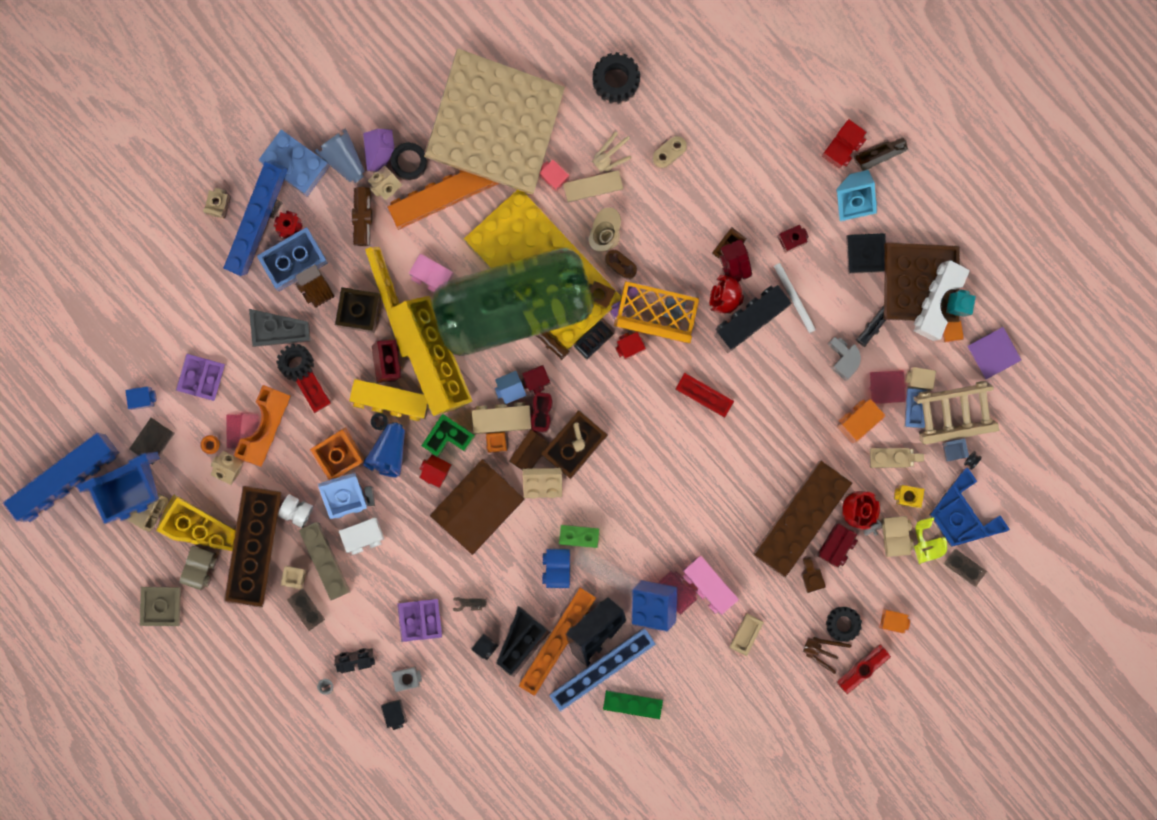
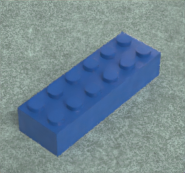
M96 433L4 501L3 504L16 522L29 521L30 523L39 517L38 513L40 511L50 509L54 506L53 502L58 498L63 499L70 494L69 490L74 486L77 488V485L85 482L87 476L97 474L101 470L100 467L102 465L112 463L119 451L106 434Z

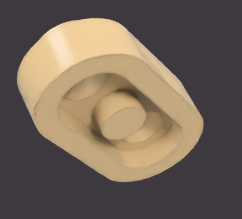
M675 136L657 149L653 155L655 166L666 168L686 151V141L682 137ZM679 143L681 147L676 149L674 144ZM665 155L666 159L664 161H661L659 159V156Z

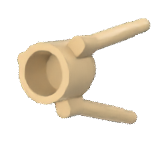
M614 132L600 151L594 155L595 158L592 162L600 172L603 170L608 172L613 167L631 159V156H627L609 164L612 162L609 157L630 139L629 136L624 138L606 154L604 151L618 134Z

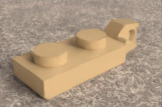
M870 448V468H909L914 466V462L924 461V454H914V449Z

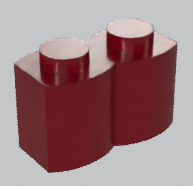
M536 392L533 399L535 412L531 419L532 430L534 432L547 433L551 423L549 413L552 409V396L550 393Z

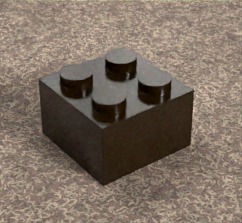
M341 287L335 326L375 333L381 295L375 292Z

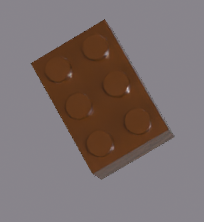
M578 410L541 455L556 468H561L562 473L571 480L606 439L608 434ZM575 423L579 424L580 434L585 444V448L579 452H576L572 442L577 440L574 429Z

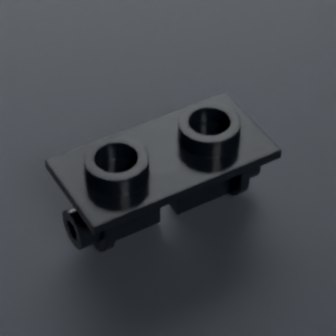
M362 648L356 652H343L335 656L334 665L336 666L337 673L341 672L342 674L355 671L354 664L358 665L359 670L371 668L372 665H375L373 648Z

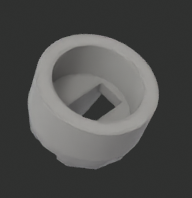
M322 679L319 681L317 688L321 694L329 695L333 692L334 685L329 679ZM331 685L330 688H328V689H326V690H324V691L322 690V688H325V687Z

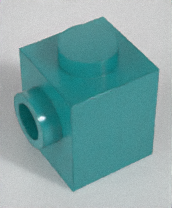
M959 290L950 294L946 313L961 317L973 315L976 296L970 295V292L966 290Z

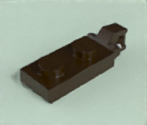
M903 137L893 142L887 140L855 155L854 160L862 171L870 169L907 151V142Z

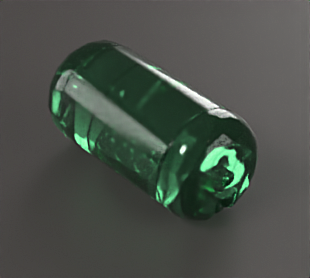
M567 248L555 249L447 281L437 287L432 298L433 311L440 336L446 348L459 356L470 355L579 323L589 317L594 307L592 290L584 264L575 251Z

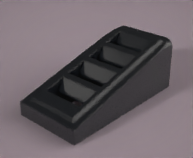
M600 321L574 345V348L588 360L614 333ZM599 327L607 334L606 337L597 330ZM595 332L602 341L598 342L592 334ZM588 338L596 344L595 347L587 341ZM583 343L591 350L589 353L581 346Z

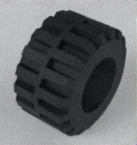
M615 52V55L609 53L607 57H601L600 61H597L595 64V69H593L592 82L598 97L601 96L603 101L608 100L611 104L613 102L621 104V101H629V98H632L635 92H637L640 83V71L638 70L637 63H634L633 58L629 59L627 54L619 55L620 52ZM613 69L622 70L627 75V83L622 87H611L605 81L606 73Z

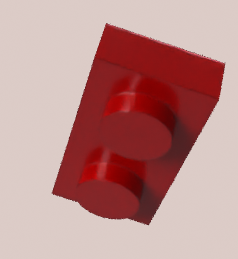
M312 371L307 373L309 375L307 378L302 376L303 380L297 379L296 383L313 412L317 413L332 403Z

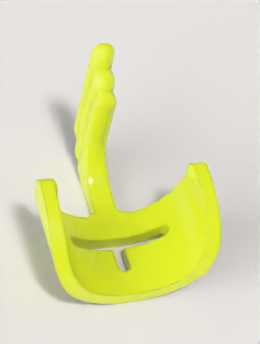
M933 517L923 519L917 522L915 526L918 544L914 545V550L919 564L941 558L947 552L946 537L930 541H924L923 529L931 527L932 521H934ZM930 546L933 547V548H931V549L922 551L923 548H927V547H930Z

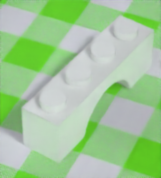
M951 260L939 265L936 271L938 274L936 280L929 287L930 294L922 303L923 310L914 322V332L932 341L941 339L948 323L941 313V299L949 289L963 288L970 270Z

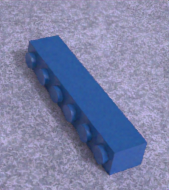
M272 161L264 162L223 269L239 276L248 274L288 168Z

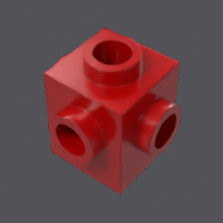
M280 212V215L276 216L274 221L275 231L279 234V237L287 239L302 230V220L297 217L295 212ZM286 221H290V225L288 227H285Z

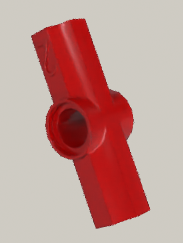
M879 644L862 660L856 662L854 667L836 682L848 695L865 679L871 677L891 656ZM863 664H866L868 666V672L864 675H861L859 672V667Z

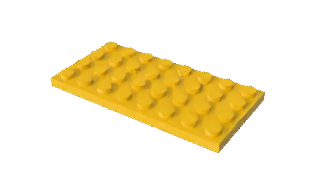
M516 190L464 238L468 245L568 350L612 310L611 306L621 300V295L523 191ZM594 281H597L615 290L607 310L586 300L587 295L584 293L589 283L593 285ZM596 290L593 295L596 299H602L604 292Z

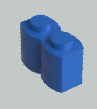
M547 549V552L543 553V565H546V572L542 574V584H546V588H570V549Z

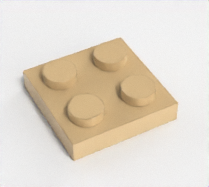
M523 469L524 498L562 497V469Z

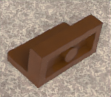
M530 429L509 462L522 471L523 469H533L542 456V452L548 447L549 442Z

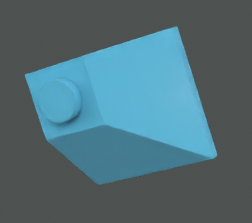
M869 170L850 174L836 189L840 222L877 213L875 182Z

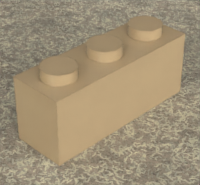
M514 403V407H506V404L495 405L494 409H487V406H477L476 410H472L474 434L532 430L530 406H526L525 403Z

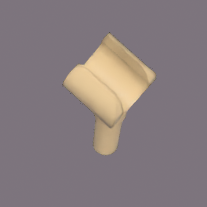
M575 423L574 429L577 440L572 442L576 452H579L585 448V444L580 434L579 424Z

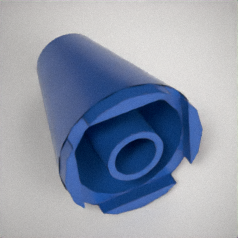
M396 422L386 425L364 460L363 465L371 471L375 469L380 471L379 474L397 478L400 476L405 438L403 425Z

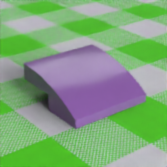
M1004 327L968 345L985 379L1022 360Z
M186 354L176 391L215 401L225 364Z
M438 599L397 603L401 642L442 637Z

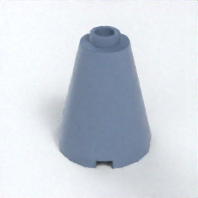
M345 128L342 130L344 133L342 136L338 133L321 146L323 150L320 151L317 148L315 152L347 181H354L356 183L364 177L362 173L365 170Z

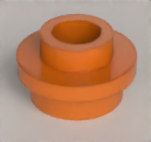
M207 435L201 440L200 446L204 453L214 454L220 448V441L213 435ZM212 441L214 443L213 448H208V442Z

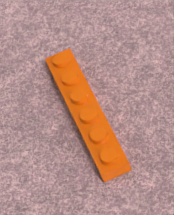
M579 588L518 685L520 688L533 696L536 695L568 644L565 633L587 614L596 599L595 596Z

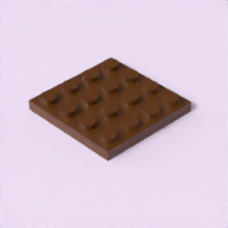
M885 243L884 320L915 321L923 310V301L930 294L929 287L936 280L938 275L936 271L939 265L949 260L960 265V246ZM960 288L956 290L949 289L941 299V313L947 322H959V316L946 313L949 295L958 292Z

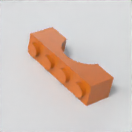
M262 385L255 402L261 410V423L256 432L251 436L240 438L233 456L262 467L269 447L274 440L276 430L281 423L283 413L288 406L290 395Z

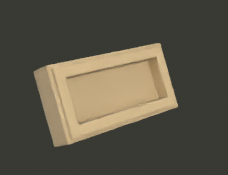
M746 613L729 648L747 656L764 622Z

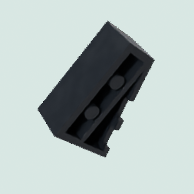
M607 597L565 633L572 654L586 667L591 664L589 660L596 651L598 653L602 651L601 645L608 637L612 639L627 621L624 610Z
M520 606L516 610V615L496 662L499 667L515 677L551 632Z

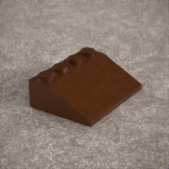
M482 459L429 516L473 555L525 498Z

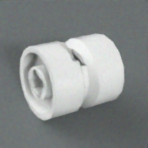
M288 494L279 510L278 517L287 521L291 519L293 524L303 528L311 515L313 506L304 501L300 503L298 498Z

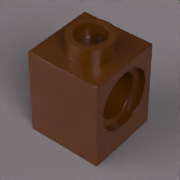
M594 281L593 285L589 283L584 294L587 295V301L607 310L615 290ZM596 290H602L604 297L596 299L593 293Z

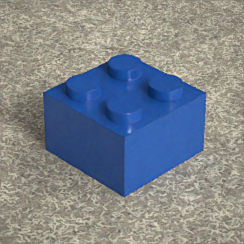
M641 580L632 589V624L668 632L676 623L677 587Z

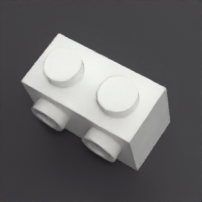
M372 518L339 531L346 553L352 552V555L363 552V547L370 545V548L381 545V540H384L377 518Z

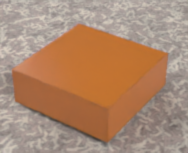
M961 321L947 323L943 332L944 343L964 340Z
M505 432L486 434L488 453L507 451Z

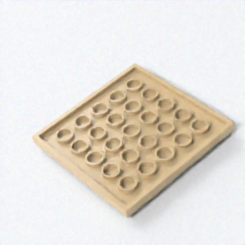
M457 49L424 157L533 194L565 87Z

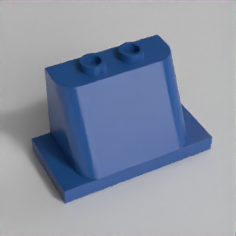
M158 452L144 453L129 460L128 464L77 485L80 493L90 492L104 524L118 519L124 521L131 517V513L135 511L141 513L149 509L148 505L159 500L150 467L151 463L160 459Z

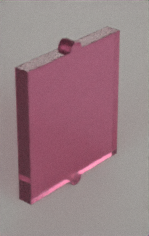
M904 371L870 372L869 390H871V400L875 404L905 402L906 385L904 384Z
M241 413L240 415H226V448H237L240 438L249 437L258 429V414L245 415Z

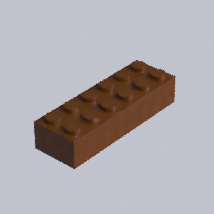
M818 461L752 555L786 578L850 488L852 482L823 461Z
M243 486L224 602L263 607L282 492Z

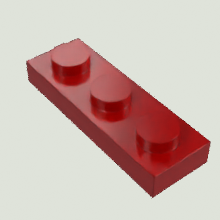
M686 373L683 374L675 388L676 391L723 418L726 417L734 403L732 399Z

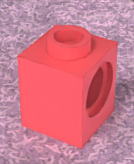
M554 160L550 163L546 161L541 167L540 177L555 192L569 179V175Z

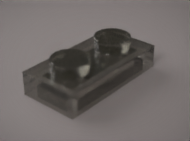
M954 549L944 562L946 567L974 587L979 584L987 572L957 549Z
M304 588L287 599L308 631L326 620Z

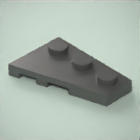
M249 309L253 347L311 341L308 321Z

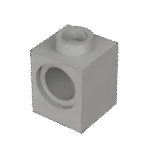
M416 667L391 673L396 692L419 687V682H422L420 670L416 671ZM407 673L412 676L413 681L411 684L403 682L402 677L404 674Z

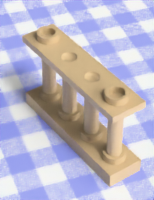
M979 381L973 386L935 393L924 391L920 392L918 396H914V400L918 404L922 403L926 428L924 432L919 433L920 441L925 445L999 431V424L990 418L986 391L994 390V386L987 383V381ZM979 393L982 414L981 422L977 423L971 421L968 395ZM960 396L963 423L961 426L954 427L951 420L949 398ZM941 400L944 419L943 429L936 430L933 428L930 408L931 401Z

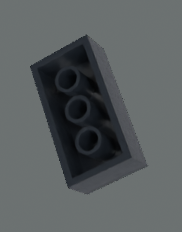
M772 285L762 292L760 299L755 297L747 303V309L744 311L739 309L730 317L732 319L730 322L727 323L725 320L715 329L717 332L714 336L727 353L792 304L778 285L774 288Z

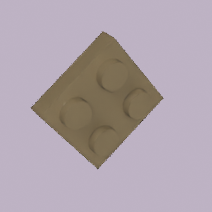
M141 587L140 626H180L181 587Z

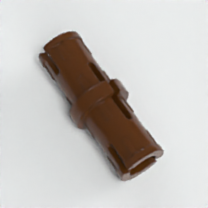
M543 326L539 327L534 333L546 345L545 347L554 352L561 360L570 352L558 341L556 336L554 337Z

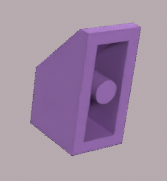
M375 129L363 133L367 171L377 172L384 165L387 166L394 150L393 131L390 129Z

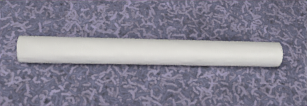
M781 263L776 264L773 267L808 332L815 331L816 329Z

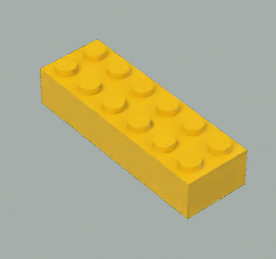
M430 296L407 300L391 308L392 318L399 331L400 338L403 341L432 415L436 416L450 412L473 402Z

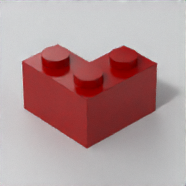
M848 118L824 151L822 157L839 170L843 165L847 167L853 159L850 156L854 150L858 152L867 140L864 137L867 132Z

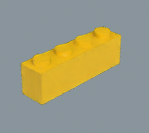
M357 379L353 381L349 402L353 403V407L364 409L365 406L372 407L371 411L383 413V410L391 412L390 415L400 418L402 414L408 415L409 420L418 422L426 418L429 406L423 394Z

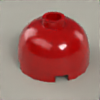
M720 275L717 278V281H719L718 285H713L709 306L713 307L710 309L711 311L727 314L742 305L744 295L742 294V287L736 279L727 275Z
M855 491L845 498L842 506V515L850 526L866 530L871 528L870 525L873 522L876 523L880 513V503L876 501L874 493Z

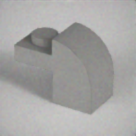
M834 337L828 345L841 358L832 369L847 381L860 365V352L855 344L848 349V344L843 339Z

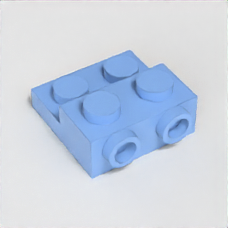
M356 473L318 483V488L330 519L341 518L353 512L358 513L367 508L366 499Z

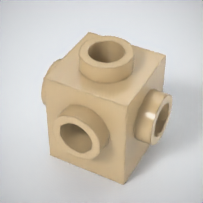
M385 165L368 180L372 185L370 190L376 197L381 196L385 200L393 196L402 186L400 181Z
M223 451L219 457L215 456L213 459L211 475L232 485L240 474L244 461Z

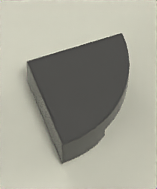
M372 486L365 487L364 492L367 498V506H375L374 488Z

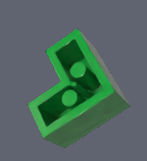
M442 414L421 446L439 457L449 442L466 452L476 436Z

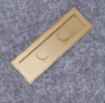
M619 170L563 183L568 203L623 190Z

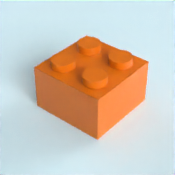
M864 399L860 400L853 407L854 411L852 413L848 412L838 420L840 422L837 426L838 429L851 443L858 442L886 416L871 399L866 401Z
M346 427L310 449L328 480L340 477L365 460L364 455Z

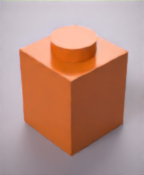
M883 609L879 628L905 634V631L909 630L911 620L908 619L909 615Z

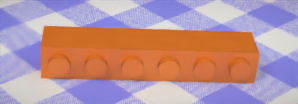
M460 170V173L455 176L452 174L445 176L440 183L435 184L433 182L426 185L425 189L420 192L415 190L407 194L408 197L403 200L398 198L391 201L387 207L397 229L400 230L500 183Z

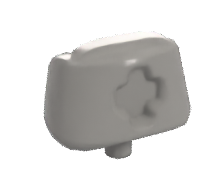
M879 520L876 523L873 522L870 525V529L863 530L865 536H868L871 532L875 536L878 535L876 530L881 529L883 524Z

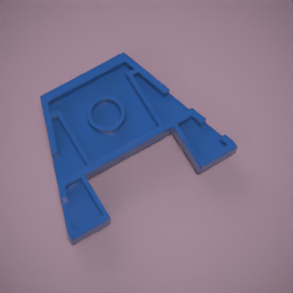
M968 467L961 472L929 514L931 518H934L935 524L943 536L946 537L951 547L1010 530L1001 515L983 526L961 493L977 482Z

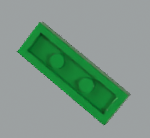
M606 690L603 710L660 719L663 700Z

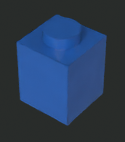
M151 387L125 390L128 409L136 410L155 407L154 402L157 401L155 390L152 391Z

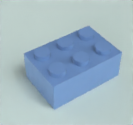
M283 130L279 131L259 158L262 165L264 162L272 161L288 168L284 181L307 197L330 167L326 161Z
M307 227L257 255L277 291H281L297 282L298 280L295 275L316 264L318 269L328 264Z

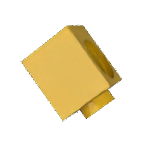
M899 485V488L895 489L894 500H896L897 505L922 508L925 489ZM906 491H910L913 495L910 502L904 499Z

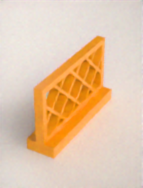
M625 281L614 326L679 342L691 343V333L699 298ZM628 286L635 287L640 295L630 300L627 295ZM649 291L654 292L658 298L651 304L644 297ZM669 295L674 298L676 304L667 309L662 299ZM642 297L646 307L637 311L632 302ZM686 300L694 301L692 310L686 313L681 303ZM660 301L665 311L656 316L651 306ZM630 304L635 314L630 317L622 316L623 308ZM678 306L683 315L674 320L669 311ZM646 309H649L654 317L648 322L643 321L640 313ZM665 313L668 314L672 321L667 326L661 325L658 320ZM684 317L689 323L687 331L680 330L676 323Z

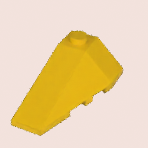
M176 494L172 496L164 509L156 529L159 533L175 541L205 545L228 551L233 549L236 531Z

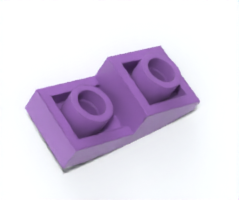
M628 286L627 295L632 300L637 296L638 291L635 287ZM620 301L611 306L613 310L610 311V314L614 319L617 318ZM630 304L623 308V312L630 306Z

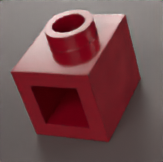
M800 224L777 236L785 254L805 245L809 238L806 229L801 228Z
M544 365L522 373L523 378L520 379L524 390L528 389L529 392L533 391L534 394L544 391V386L551 384Z

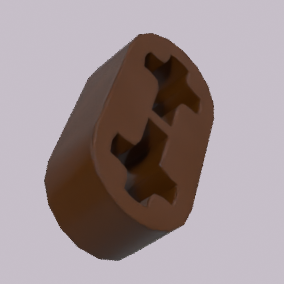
M609 250L606 253L605 262L610 268L625 279L635 277L637 267L631 260L618 250ZM609 255H618L617 260L621 263L618 264L615 261L610 263ZM622 265H625L626 267L632 266V267H633V268H632L633 274L628 273V274L626 275V274H625V269H624L623 267H621V266H622Z

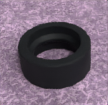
M410 142L397 146L391 155V165L397 176L405 180H414L422 176L427 169L428 163L427 158L424 157V150L419 145ZM404 151H414L420 157V166L414 172H405L398 165V158Z

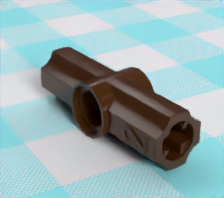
M366 187L354 188V208H352L354 246H370V225H372L371 190Z

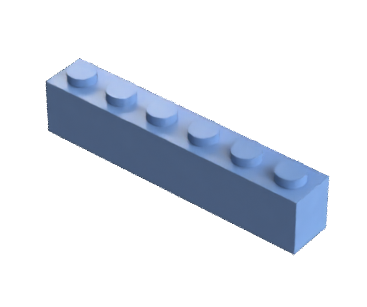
M642 628L551 692L549 696L561 712L656 644L646 629Z

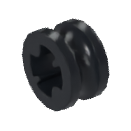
M376 413L372 416L370 422L374 429L380 431L385 429L388 424V418L382 413ZM381 416L383 417L382 421L385 423L383 426L377 427V423L374 421Z
M973 451L965 460L964 465H968L969 469L972 470L982 457L977 456L976 452Z

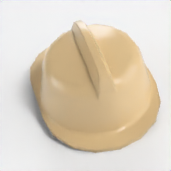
M606 207L597 214L589 236V244L593 250L598 252L609 251V249L614 248L620 240L621 217L616 209Z

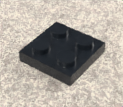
M885 233L846 236L848 274L885 271Z

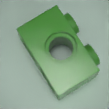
M561 525L559 544L598 548L599 529Z

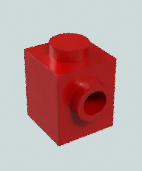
M628 332L619 336V341L616 343L617 347H615L619 358L623 356L624 360L646 350L638 332L631 335Z
M431 454L428 460H423L419 468L422 471L419 478L428 484L440 488L452 464Z

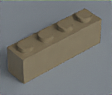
M315 522L300 529L301 537L330 600H335L350 593L351 591L320 523Z

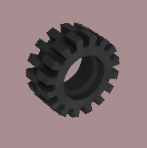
M291 344V348L288 345L285 346L286 350L280 351L282 355H278V360L276 361L280 372L290 381L291 379L297 381V378L303 380L302 376L307 378L309 376L307 372L311 373L313 371L311 367H314V359L310 352L300 344H297V346ZM293 358H302L301 363L297 367H289V363Z
M837 607L827 616L826 629L834 639L841 642H849L860 634L862 620L854 609ZM840 617H848L851 621V627L846 632H842L837 628V621Z

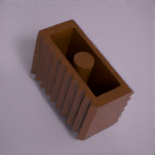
M316 264L295 275L298 280L295 283L300 293L305 292L302 295L308 304L312 303L315 308L335 297Z

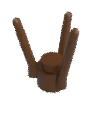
M808 637L803 652L807 653V657L835 674L836 671L815 655L818 656L821 653L836 660L838 656L821 649L822 645L819 643L851 648L852 645L819 639L817 637H813V639Z

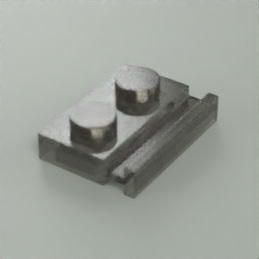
M150 418L129 450L138 456L151 452H158L160 456L175 433L155 419Z

